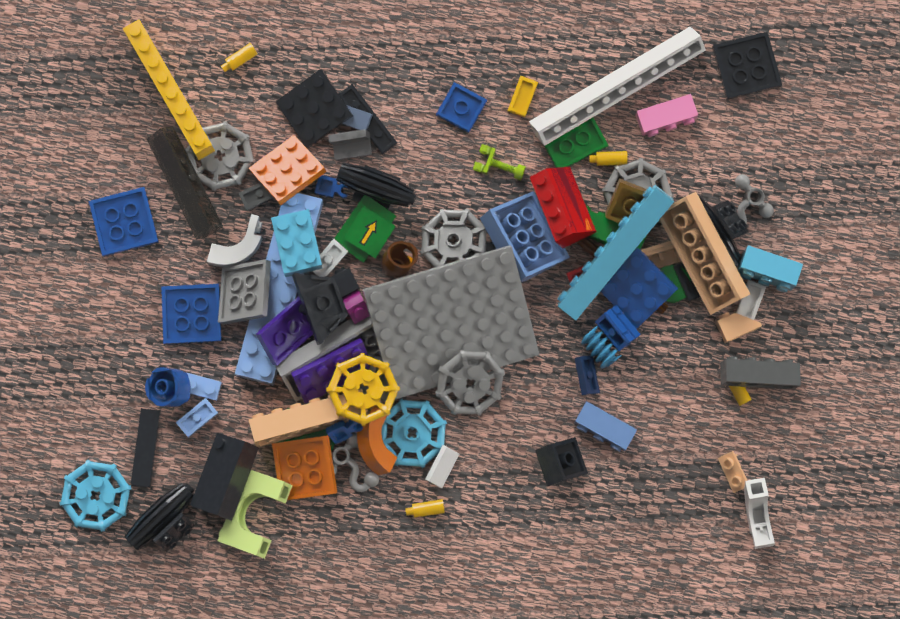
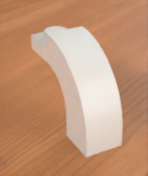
M251 214L246 235L240 243L229 247L212 243L207 263L217 267H229L249 260L257 252L263 240L261 236L256 235V233H260L262 227L259 216Z
M765 478L745 481V506L754 547L758 549L774 546L775 542L768 514L769 495Z

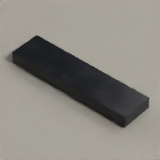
M353 84L339 93L346 105L373 115L367 131L370 133V140L382 155L398 144Z
M141 408L131 478L132 486L151 488L160 410Z

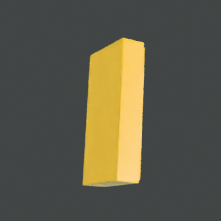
M520 76L507 112L525 118L538 82Z

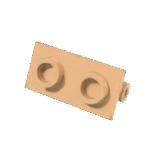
M734 451L719 457L718 460L733 493L744 489L747 478L737 459L738 455Z

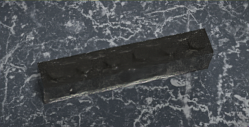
M174 127L160 128L147 138L150 149L153 151L158 165L196 240L209 237L222 228L223 225Z

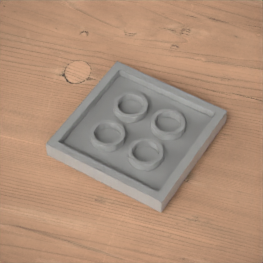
M264 259L222 268L218 323L224 325L267 317L271 261Z

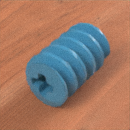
M596 326L583 337L581 344L588 343L586 351L593 349L590 356L598 355L595 362L602 361L600 368L603 369L612 365L622 355L615 356L618 350H610L613 344H605L608 338L601 339L600 337L603 332L596 333L595 331L598 328Z

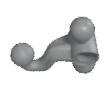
M738 175L735 179V185L739 189L745 190V200L740 203L737 209L740 219H743L747 225L745 209L750 204L759 207V214L763 218L771 217L774 213V208L771 204L764 202L765 196L763 191L751 187L750 179L747 175ZM757 191L759 195L758 199L756 201H751V193Z
M352 433L353 436L346 439L347 443L344 446L337 447L333 452L334 473L336 475L339 464L346 463L351 468L350 486L357 492H364L370 487L378 485L379 476L374 472H369L365 475L363 484L357 483L359 467L350 457V450L358 447L357 433ZM337 451H345L347 458L339 460L336 456Z

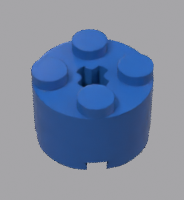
M161 367L153 370L150 378L146 380V395L157 406L178 407L190 399L191 385L186 372L179 369Z

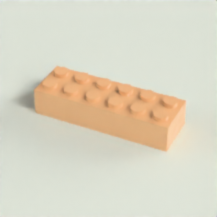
M696 192L673 203L660 218V221L710 315L750 295Z
M337 393L343 406L347 403L344 394L339 395ZM328 395L327 399H311L305 405H301V403L290 405V409H274L268 415L263 413L253 415V419H249L255 445L262 447L324 430L342 420L347 423L349 419L336 415V409L330 395ZM351 406L348 408V411L361 415V410Z

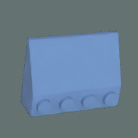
M534 191L494 207L480 218L496 249L508 245L512 246L521 283L570 258L566 249H562L555 242Z

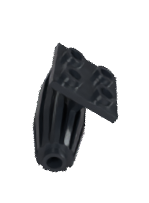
M342 163L336 181L355 191L351 200L357 203L365 195L389 210L391 204L409 207L410 204H414L417 194H414L415 189L401 182V178L367 165L363 167Z
M698 195L735 266L738 267L740 265L739 261L742 258L733 239L749 232L745 221L740 219L736 213L735 206L728 200L711 207Z
M180 483L163 494L136 520L124 536L126 540L136 550L141 549L151 541H154L166 552L175 548L178 541L183 536H187L195 526L191 520L182 514L192 501L194 489L188 483L185 485Z

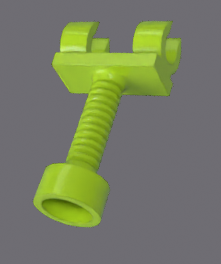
M484 144L481 145L480 153L489 156L486 165L475 162L473 166L474 171L487 175L490 166L507 172L509 171L514 175L515 179L522 180L526 166L518 164V166L514 167L494 160L493 157L496 149Z

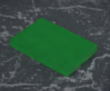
M594 117L544 147L554 166L558 168L570 167L586 159L589 155L607 148L609 145Z
M365 195L334 238L350 254L363 263L367 260L369 254L343 239L363 206L390 223L397 217L378 202Z

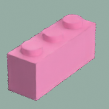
M691 94L636 112L642 136L648 135V137L659 134L658 131L666 129V131L674 130L677 128L676 125L682 123L684 126L690 125L698 117Z

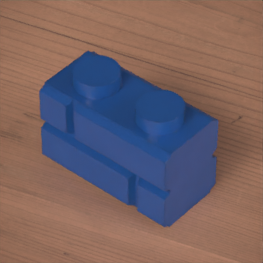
M617 305L606 311L595 321L618 351L630 345L641 335Z

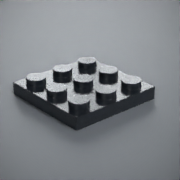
M768 31L712 46L726 100L782 87Z
M323 69L318 70L275 101L306 148H310L354 116Z

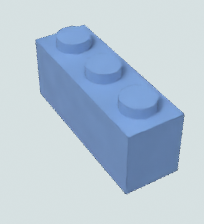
M587 401L574 422L577 424V429L584 433H587V431L593 433V438L602 443L604 440L611 443L610 447L618 452L627 449L637 429Z

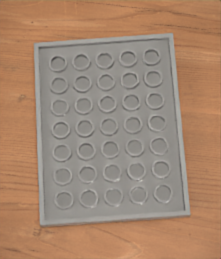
M511 245L362 289L382 362L390 364L391 372L397 385L400 387V391H398L395 399L437 387L440 373L438 369L455 357L460 350L469 352L488 351L499 367L540 355ZM467 359V363H478V360ZM462 362L458 363L451 370L454 371L462 364ZM485 363V365L483 366L484 370H485V371L492 370V369L488 366V364ZM447 376L446 384L451 382V376Z

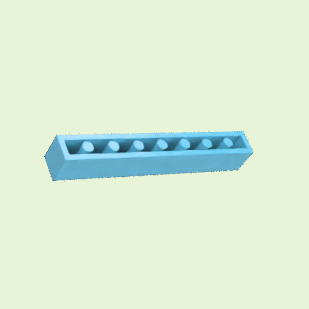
M654 185L652 188H647L643 193V200L640 203L637 201L630 210L632 213L629 217H624L618 224L620 228L616 232L612 231L606 239V245L604 247L600 246L594 253L595 258L592 262L588 261L583 266L582 274L579 277L575 276L569 284L571 287L568 291L564 290L557 298L559 300L558 307L574 320L579 318L674 203L673 198L658 186Z

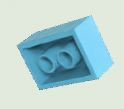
M309 209L272 217L271 220L285 277L292 276L294 273L302 274L323 269Z
M748 245L743 251L737 270L743 279L751 280L753 278L759 280L758 283L761 285L769 286L771 284L777 286V290L787 292L797 285L803 264Z

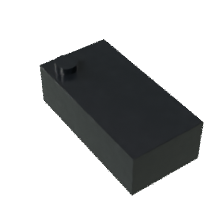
M217 433L190 506L232 521L259 447Z

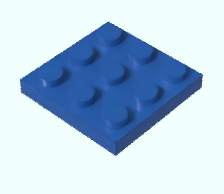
M145 187L89 201L103 257L159 243Z
M636 248L600 292L614 306L617 305L637 329L678 288L639 248Z
M219 284L161 286L163 344L222 342L221 324L218 323Z

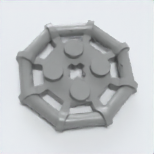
M227 121L203 127L206 135L221 131V136L210 139L207 135L215 152L202 158V166L198 168L190 145L185 148L184 153L187 156L190 177L210 187L212 191L237 184L241 185L252 164H255L249 141L250 136L231 126ZM227 132L238 138V140L234 143L229 138H226ZM243 145L245 157L239 156L237 147ZM219 151H221L222 154L225 153V156L222 157V161H219L218 158L215 159V156ZM239 162L244 163L236 175L234 172L236 165ZM204 170L209 171L214 175L213 180L201 173ZM230 174L232 177L219 181V176Z
M643 158L624 165L614 166L607 184L602 188V192L605 194L609 205L615 190L614 185L619 176L624 181L645 189L648 187L652 188L656 185L655 182L660 180L663 191L674 199V194L671 192L666 177V171L644 161ZM637 168L638 173L626 175V171ZM645 169L655 174L653 178L647 177L642 171Z
M440 209V212L425 226L421 227L422 246L420 254L434 267L445 265L447 260H462L469 255L470 251L475 252L473 256L487 252V231L484 225L471 213L470 209ZM448 217H461L460 221H448ZM441 220L444 221L440 229H433ZM467 220L475 227L474 229L470 230L465 225ZM430 235H434V245L429 246ZM479 235L478 246L473 245V236ZM452 236H456V239L459 240L454 245L448 242L452 239ZM434 251H437L442 256L440 261L432 254Z
M460 350L455 357L438 369L440 373L435 393L453 415L474 414L480 416L484 410L502 397L501 388L505 371L498 366L488 351L469 352ZM467 359L478 360V363H467ZM462 362V364L454 371L451 370L458 363ZM485 363H487L493 371L487 373L483 368ZM447 376H451L452 379L450 386H446ZM495 378L494 390L490 389V379ZM468 379L475 380L472 386H466ZM453 392L457 399L453 402L447 394ZM485 394L490 395L479 405L478 400ZM462 402L472 403L474 407L461 406Z

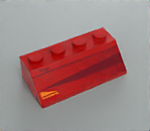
M570 167L546 168L530 176L554 240L562 249L597 232Z

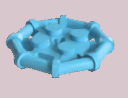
M403 398L399 399V402L391 408V414L386 417L381 431L383 443L389 451L397 456L395 466L425 468V465L438 455L442 445H444L447 421L437 413L428 400L412 401L403 400ZM407 408L421 409L420 414L407 413ZM402 410L403 416L396 422L391 420L393 416ZM427 412L435 423L430 425L423 417L424 414ZM388 425L393 426L391 438H387ZM409 428H410L411 430L416 429V430H417V432H416V436H417V437H415V438L410 437V438H409V437L407 436V435L409 434V432H408L407 430H408ZM438 428L437 442L431 440L432 429ZM394 442L401 451L398 455L389 446L390 443ZM429 444L434 448L423 457L421 451ZM405 452L417 453L418 459L403 458Z
M86 460V463L68 476L65 475L62 498L59 503L74 522L75 527L96 529L103 532L118 519L127 515L126 509L131 485H128L116 468L117 465ZM93 470L107 473L105 477L94 476ZM85 472H88L89 477L79 483L75 480ZM113 476L120 487L115 489L109 479ZM72 485L77 486L75 498L69 499ZM93 491L101 493L98 501L96 499L91 500ZM116 493H121L119 507L114 505ZM74 503H77L82 510L79 516L71 506ZM110 509L116 511L114 514H112L104 520L102 516L103 514H105ZM87 514L98 516V522L84 519Z

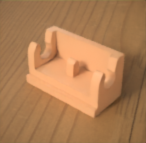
M671 241L641 250L658 268L681 262Z

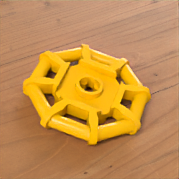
M361 353L357 357L335 365L336 369L329 386L326 388V392L330 395L338 417L342 416L360 423L362 426H366L369 422L391 414L390 410L398 391H400V387L395 381L388 362L385 363L369 357L365 353ZM365 363L379 368L377 373L366 370ZM360 364V370L353 373L347 371L348 368ZM383 373L389 386L383 387L379 377ZM343 374L345 377H347L344 382L343 387H337L340 377ZM360 385L369 388L366 390L367 394L363 395L362 392H358ZM383 392H387L389 394L383 405L380 403ZM337 393L344 394L347 403L343 406ZM350 406L361 410V415L348 411V408ZM374 406L378 407V411L366 415L367 409Z

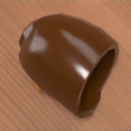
M404 241L392 243L382 256V269L387 276L396 278L407 275L418 260V249L413 244ZM408 249L411 251L413 258L408 256L404 250Z

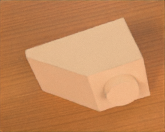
M729 312L718 316L719 320L716 322L724 343H728L762 327L761 322L737 313L730 315Z

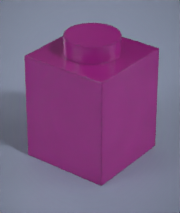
M359 290L342 298L354 324L369 317L367 305Z

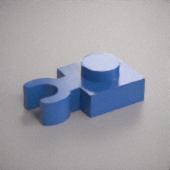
M322 175L318 178L315 194L334 198L336 193L339 197L347 199L348 195L343 194L341 190L343 188H350L343 184L338 185L336 178Z
M350 419L347 423L342 420L327 427L326 432L332 441L338 444L352 437V432L361 431L363 426Z

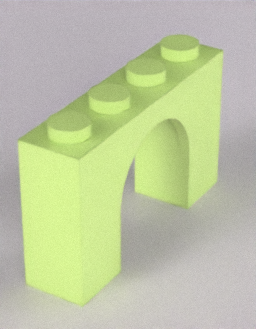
M251 470L232 521L225 520L219 532L218 541L265 559L272 540L254 534L248 529L245 521L246 511L254 500L261 497H268L286 504L293 485Z

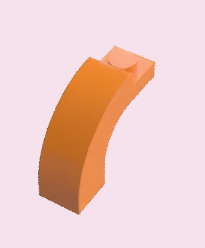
M374 406L369 414L378 411V407ZM387 415L367 423L361 431L357 432L360 454L366 465L378 476L390 473L397 459V456L386 448L382 440L381 431Z

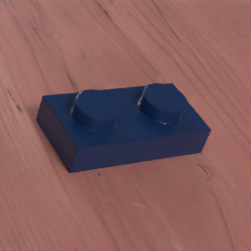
M576 357L575 363L582 396L600 393L593 357Z

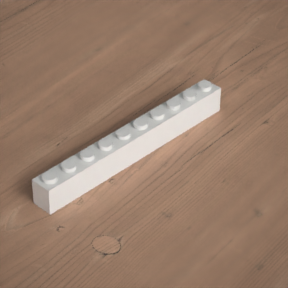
M691 27L676 34L529 121L535 136L544 146L706 51L702 38Z

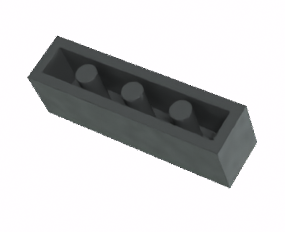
M729 356L720 363L721 386L795 390L801 386L800 363H793V360L775 362V359L768 358L758 361L754 357L741 360L736 356Z

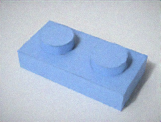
M187 373L191 385L190 394L217 401L222 382Z
M205 398L176 423L189 438L215 417L218 412Z

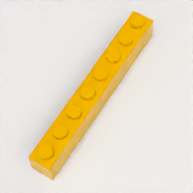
M137 20L124 27L123 30L198 161L215 152L210 140L141 21Z

